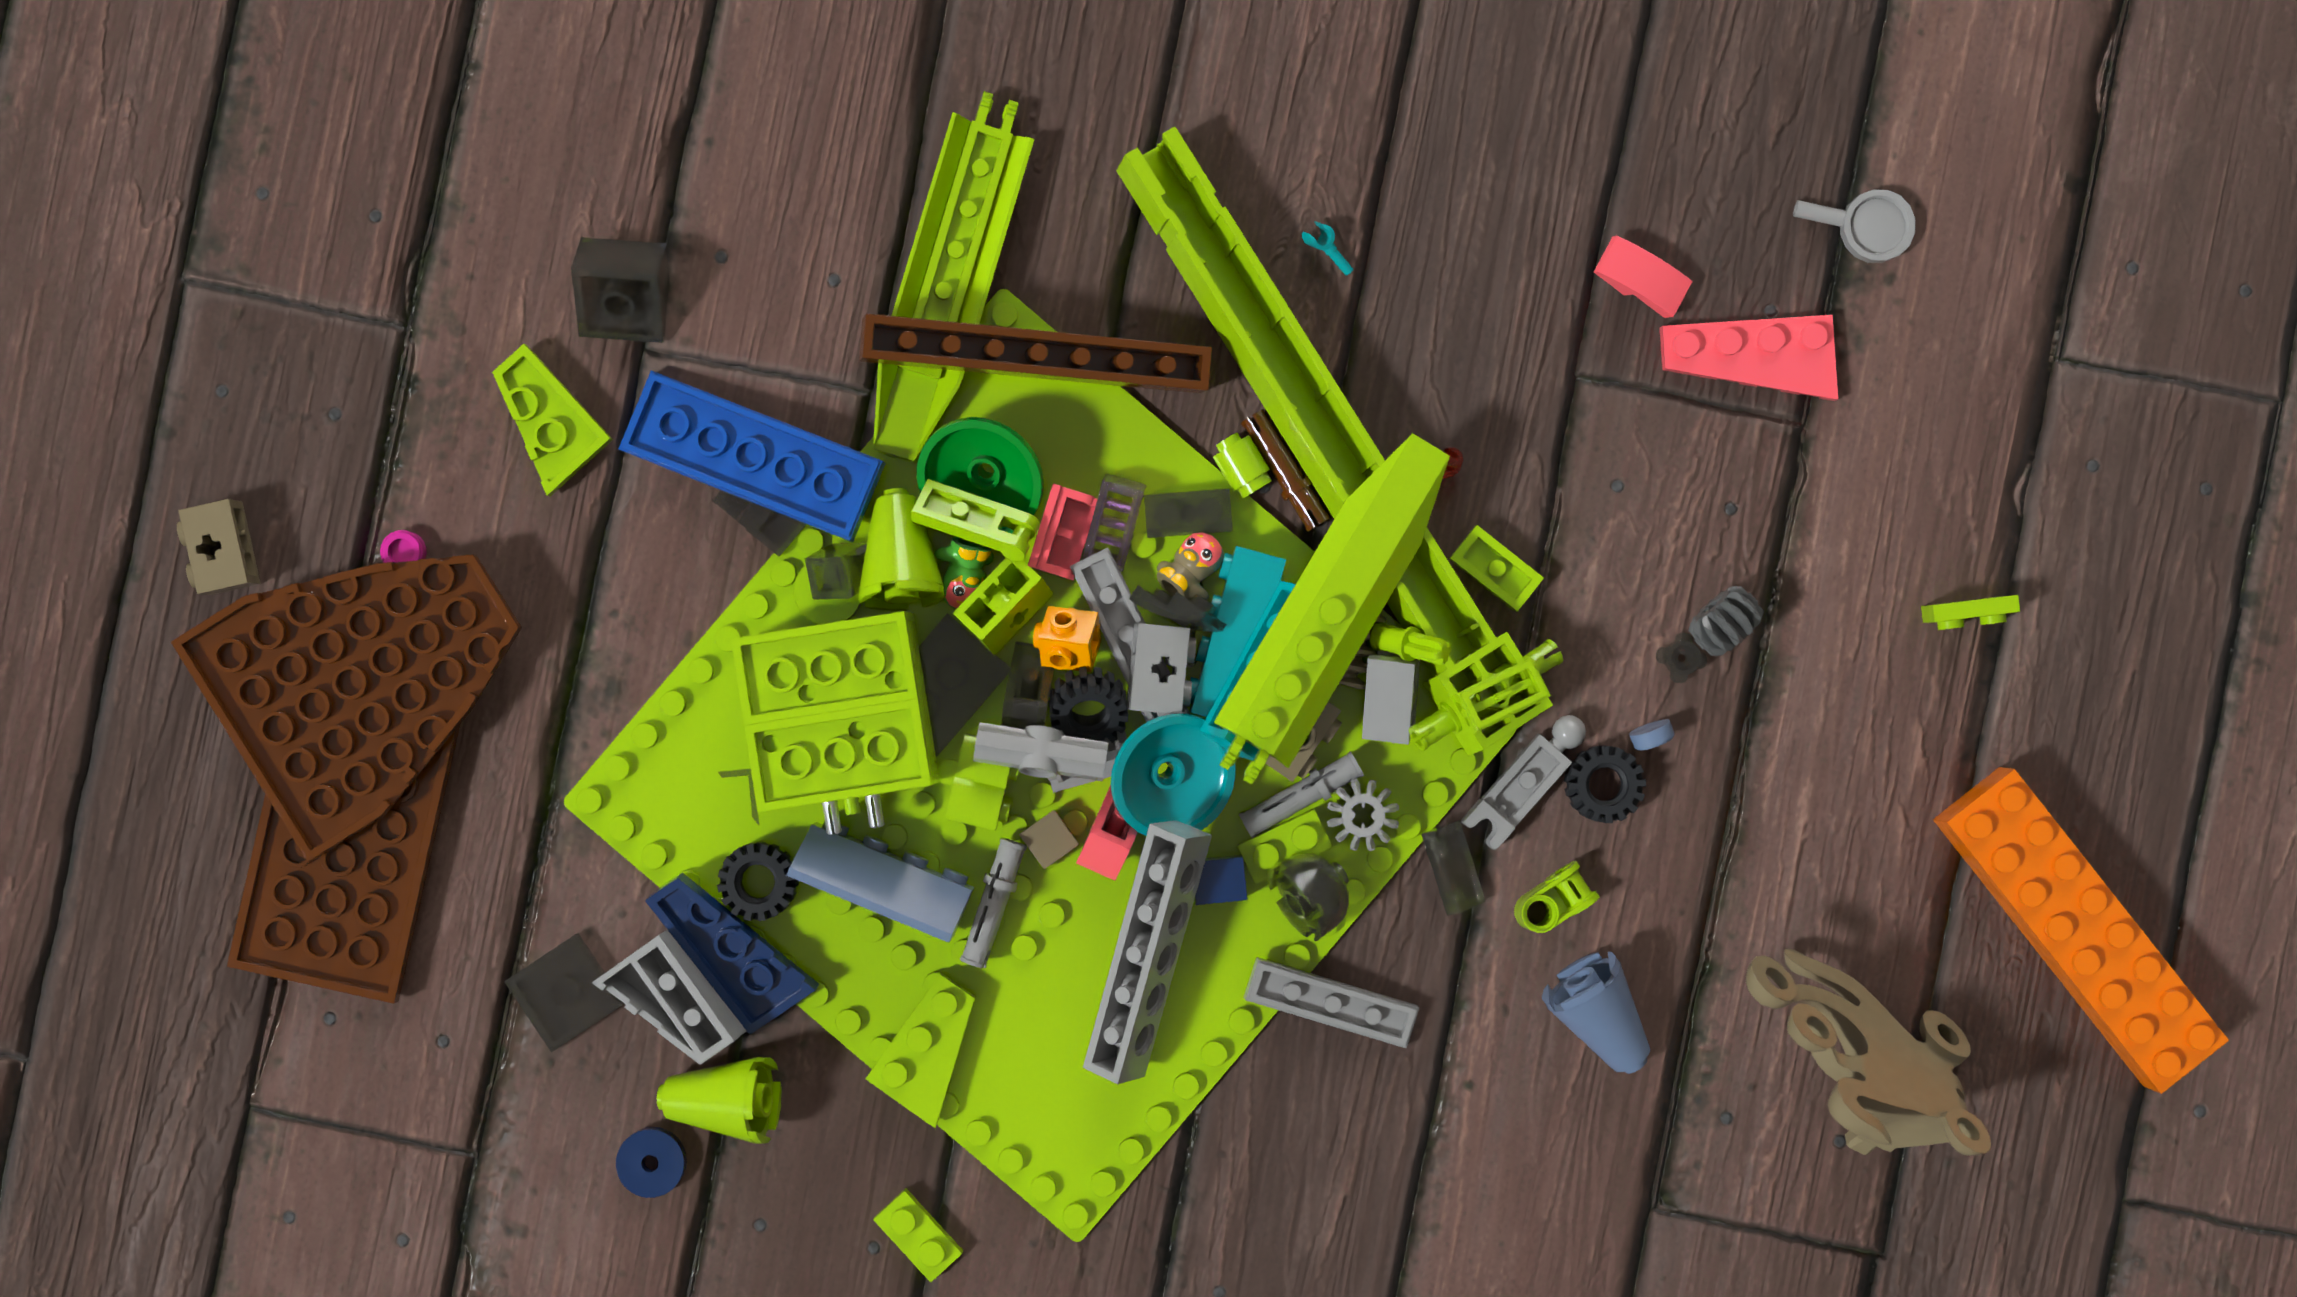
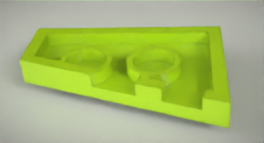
M521 345L492 372L509 412L526 444L525 448L531 461L534 462L547 496L551 497L613 440L528 345Z
M940 972L866 1077L868 1082L934 1128H936L976 997L942 972Z

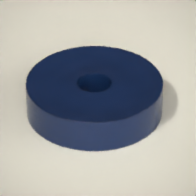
M646 1127L631 1134L620 1146L616 1157V1171L621 1183L631 1193L644 1198H655L670 1192L682 1179L687 1166L686 1151L682 1142L672 1132L660 1127ZM648 1155L656 1157L658 1168L649 1169L645 1165V1157Z

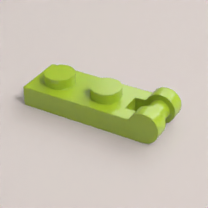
M927 479L911 511L912 522L1000 551L1007 559L1016 562L1024 560L1029 549L1028 539L1035 537L1040 526L1039 520L1030 513ZM1004 526L1012 529L1013 533L1011 534L1001 529Z

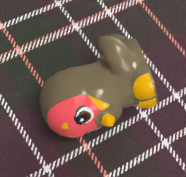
M1192 533L1177 550L1172 563L1161 561L1158 564L1157 580L1161 587L1172 598L1181 603H1185L1190 598L1197 601H1206L1209 595L1200 586V582L1220 568L1224 558V551L1220 542L1214 536L1207 533Z

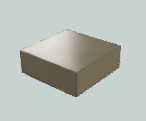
M1055 809L1019 834L1043 869H1046L1079 845Z

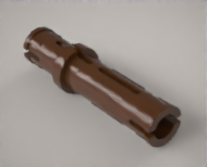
M1262 409L1252 415L1261 431L1253 418L1248 417L1242 421V427L1245 428L1281 486L1283 490L1280 493L1284 501H1290L1306 527V531L1309 532L1318 527V523L1323 524L1331 518L1330 515L1326 513L1310 487L1313 484L1308 477L1305 478L1268 419L1265 410ZM1310 510L1312 511L1313 515H1314L1315 518L1317 519L1318 523L1316 522V520H1315L1314 517L1312 516Z

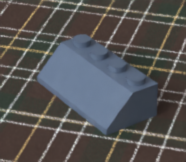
M825 821L823 824L815 822L811 825L786 876L948 943L951 941L974 890L973 886L966 884L968 876L949 868H944L943 873L927 868L929 862L927 859L907 851L904 852L903 857L888 852L889 844L875 837L865 835L863 841L847 835L849 827L841 824L842 831L838 834H835L834 831L833 835L827 834Z

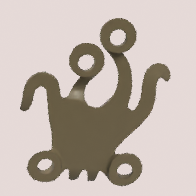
M1784 949L1785 965L1792 972L1827 986L1838 994L1836 995L1812 985L1795 984L1790 973L1779 962L1770 957L1756 956L1746 974V984L1751 995L1760 1004L1772 1009H1780L1792 1003H1799L1793 1007L1787 1023L1788 1034L1799 1046L1811 1051L1819 1067L1828 1076L1837 1081L1827 1105L1833 1118L1849 1130L1845 1134L1846 1144L1850 1149L1863 1155H1868L1876 1147L1891 1152L1895 1148L1950 1143L1962 1155H1982L1990 1151L1991 1141L1989 1133L1983 1123L1975 1115L1968 1112L1964 1089L1959 1078L1952 1072L1956 1066L1969 1057L1971 1052L1970 1044L1965 1034L1954 1021L1938 1011H1926L1920 1019L1919 1025L1922 1043L1917 1041L1862 984L1846 973L1809 958L1794 949ZM1767 977H1769L1771 980H1773V981L1780 987V989L1777 988L1776 986H1774V985L1768 980ZM1837 1037L1845 1054L1839 1053L1833 1048L1837 1043Z

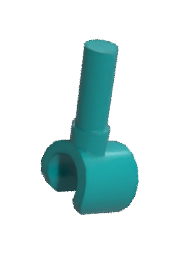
M1314 221L1320 229V237L1316 240L1311 234L1303 232L1302 239L1304 243L1323 250L1343 274L1347 276L1353 271V268L1337 250L1334 244V230L1326 224Z

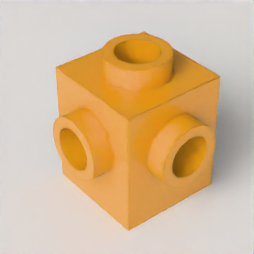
M1048 606L1043 622L1036 623L1033 634L1034 648H1039L1041 666L1079 671V667H1086L1087 672H1092L1101 643L1098 612Z

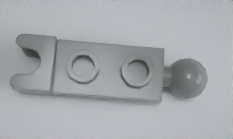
M1572 715L1560 717L1553 725V738L1550 741H1547L1541 734H1537L1482 798L1478 799L1461 819V823L1469 828L1476 826L1483 819H1489L1493 827L1490 835L1486 838V844L1492 850L1500 847L1515 830L1518 823L1572 763L1562 752L1565 749L1578 747L1585 739V725L1578 717Z

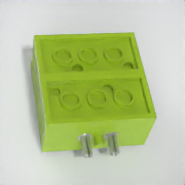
M902 611L731 638L757 813L822 803L826 832L829 835H833L834 831L835 834L842 831L837 800H844L846 815L861 813L858 797L865 796L869 827L876 828L877 819V825L880 828L884 826L881 793L932 786L940 782L913 612Z

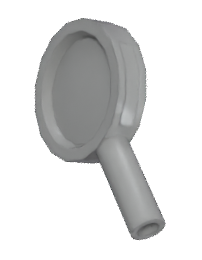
M1873 189L1860 194L1845 210L1797 200L1793 211V217L1839 226L1840 235L1847 250L1854 257L1867 263H1883L1898 257L1910 246L1915 235L1916 219L1911 206L1901 195L1889 190Z

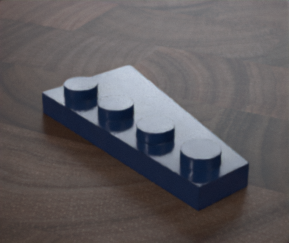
M683 872L653 892L645 900L750 1035L813 993L819 986L818 982Z

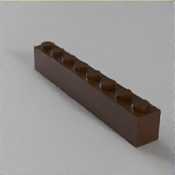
M865 314L862 318L859 361L1202 393L1209 390L1212 347Z

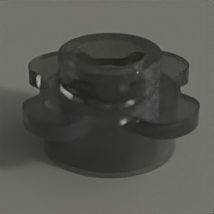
M1685 632L1677 634L1673 643L1667 647H1660L1656 652L1657 662L1667 667L1670 671V679L1675 683H1684L1689 674L1697 669L1704 668L1707 664L1706 654L1700 652L1699 648L1693 643V637ZM1679 654L1685 655L1683 662L1678 661Z

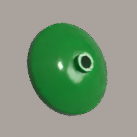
M967 417L945 424L933 433L925 443L917 463V483L920 493L927 479L1032 515L1036 513L1041 503L1044 480L1041 465L1035 452L1028 442L1016 431L991 419ZM982 463L991 465L994 472H987L983 468ZM1003 526L1001 529L1008 533H1013V530Z

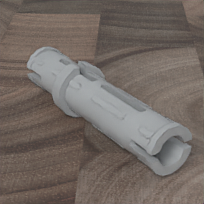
M1351 751L1318 771L1316 768H1313L1309 771L1310 776L1246 812L1240 813L1239 816L1252 838L1256 837L1257 834L1321 798L1324 801L1332 798L1330 793L1350 783L1352 780L1363 777L1364 774Z
M1007 838L1000 839L990 873H985L983 882L986 883L976 916L974 917L966 946L960 957L962 962L978 968L987 967V961L1010 893L1016 891L1018 884L1014 881L1024 852L1027 849L1026 845Z

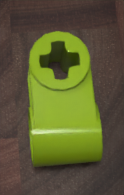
M1572 861L1553 872L1544 882L1522 895L1515 904L1514 916L1523 928L1536 933H1545L1569 917L1587 909L1600 896L1597 891L1590 890L1578 872L1580 865L1577 861ZM1541 901L1546 908L1545 918L1540 923L1532 924L1527 917V910L1533 902Z

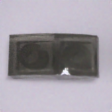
M1138 585L1129 600L1147 611L1184 628L1206 632H1221L1227 625L1213 615L1217 607L1198 594H1195L1191 600L1177 591L1174 596H1171L1159 587L1152 593Z

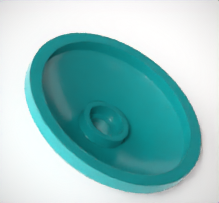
M1181 713L1154 718L1135 730L1120 748L1111 774L1112 797L1119 814L1137 832L1146 836L1151 823L1174 820L1203 830L1219 816L1228 803L1235 782V764L1228 770L1219 765L1227 750L1200 732L1205 722L1204 719ZM1168 762L1166 771L1158 774L1160 765Z

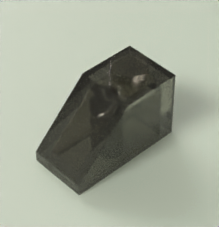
M1015 642L1003 702L1001 725L1025 729L1027 726L1032 725L1046 726L1055 668L1041 666L1039 648H1034L1033 644Z

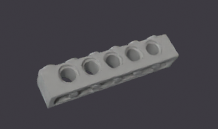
M1177 820L1151 823L1149 825L1083 1064L1084 1069L1116 1084L1145 1077L1212 838L1211 834Z

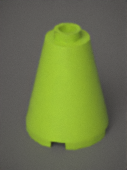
M903 488L884 490L882 496L874 500L858 592L859 603L861 604L865 601V607L869 609L909 610L908 603L921 600L923 608L940 603L945 599V587H943L944 584L926 526L911 521V511L917 498L913 495H908V490Z
M756 1057L671 1075L658 1088V1109L663 1111L665 1118L755 1144L769 1143L771 1138L767 1137L766 1133L768 1130H776L781 1109V1082L773 1081L771 1070H778L777 1064L771 1057Z

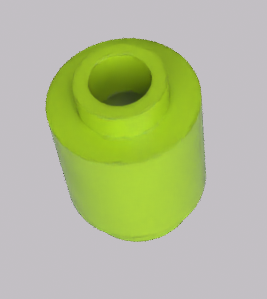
M1238 432L1216 445L1219 453L1213 459L1233 492L1238 490L1243 499L1272 481L1267 473L1270 469L1249 435L1241 439Z

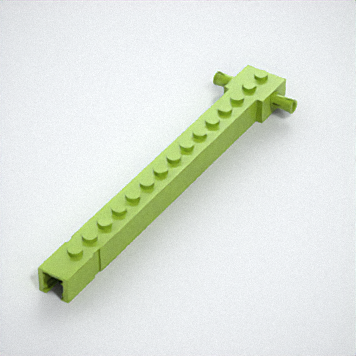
M1173 127L1162 134V142L1149 152L1142 155L1137 147L1126 153L1116 171L1155 234H1160L1167 245L1166 251L1335 519L1345 500L1385 460L1226 206L1222 207L1214 195L1216 190L1176 127ZM1426 528L1419 549L1388 599L1387 604L1403 629L1415 627L1420 629L1422 634L1444 639L1446 643L1451 645V653L1448 655L1447 662L1441 665L1424 661L1433 677L1425 681L1423 685L1437 705L1438 711L1419 723L1410 726L1408 730L1412 739L1428 731L1427 735L1414 742L1422 751L1427 750L1429 746L1453 732L1467 755L1470 756L1485 750L1553 706L1549 698H1546L1475 734H1471L1468 728L1471 725L1467 718L1464 719L1461 713L1463 709L1459 702L1456 703L1453 695L1532 657L1541 675L1554 666L1560 665L1563 662V656L1561 651L1546 659L1544 658L1546 654L1558 647L1550 639L1545 640L1543 644L1522 656L1508 632L1496 637L1432 534ZM1525 669L1469 698L1474 705L1530 676ZM1532 685L1477 712L1480 720H1483L1537 693V690Z

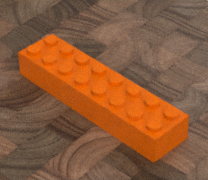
M1998 767L1933 819L2144 1087L2160 1094L2164 1093L2229 1041L2015 769Z

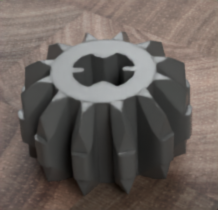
M1730 586L1725 591H1721L1715 598L1710 599L1709 603L1700 609V612L1692 618L1688 631L1702 650L1705 649L1711 656H1721L1727 651H1731L1737 644L1742 643L1748 635L1753 633V629L1761 622L1764 610L1758 605V600L1742 586Z

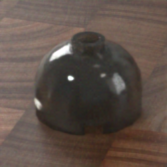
M1313 853L1294 854L1276 864L1267 873L1270 891L1278 887L1282 896L1276 902L1279 909L1290 924L1306 938L1314 933V941H1319L1332 932L1344 919L1349 909V891L1346 885L1349 883V879L1345 870L1337 862L1330 863L1324 857Z

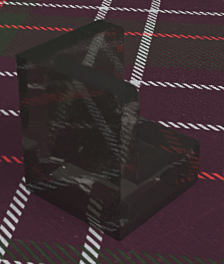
M867 542L830 544L805 558L813 599H849L858 594Z

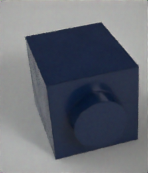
M1242 855L1205 859L1194 899L1196 905L1247 900Z

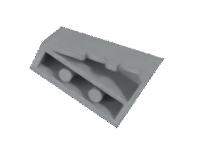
M668 930L656 936L592 982L602 991L606 989L626 1004L624 1008L632 1014H639L659 1029L657 1033L700 1065L746 1032V1029Z

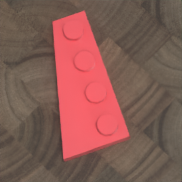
M1833 315L1667 325L1659 328L1662 370L1714 380L1732 381L1753 387L1771 388L1797 395L1820 397L1819 399L1830 401L1838 400Z

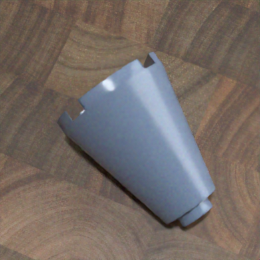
M1597 952L1578 959L1562 969L1556 975L1560 982L1552 990L1547 984L1543 990L1542 1000L1546 1004L1547 1009L1615 1072L1630 1074L1640 1070L1647 1063L1650 1046L1620 961L1613 952H1608V958L1603 959Z

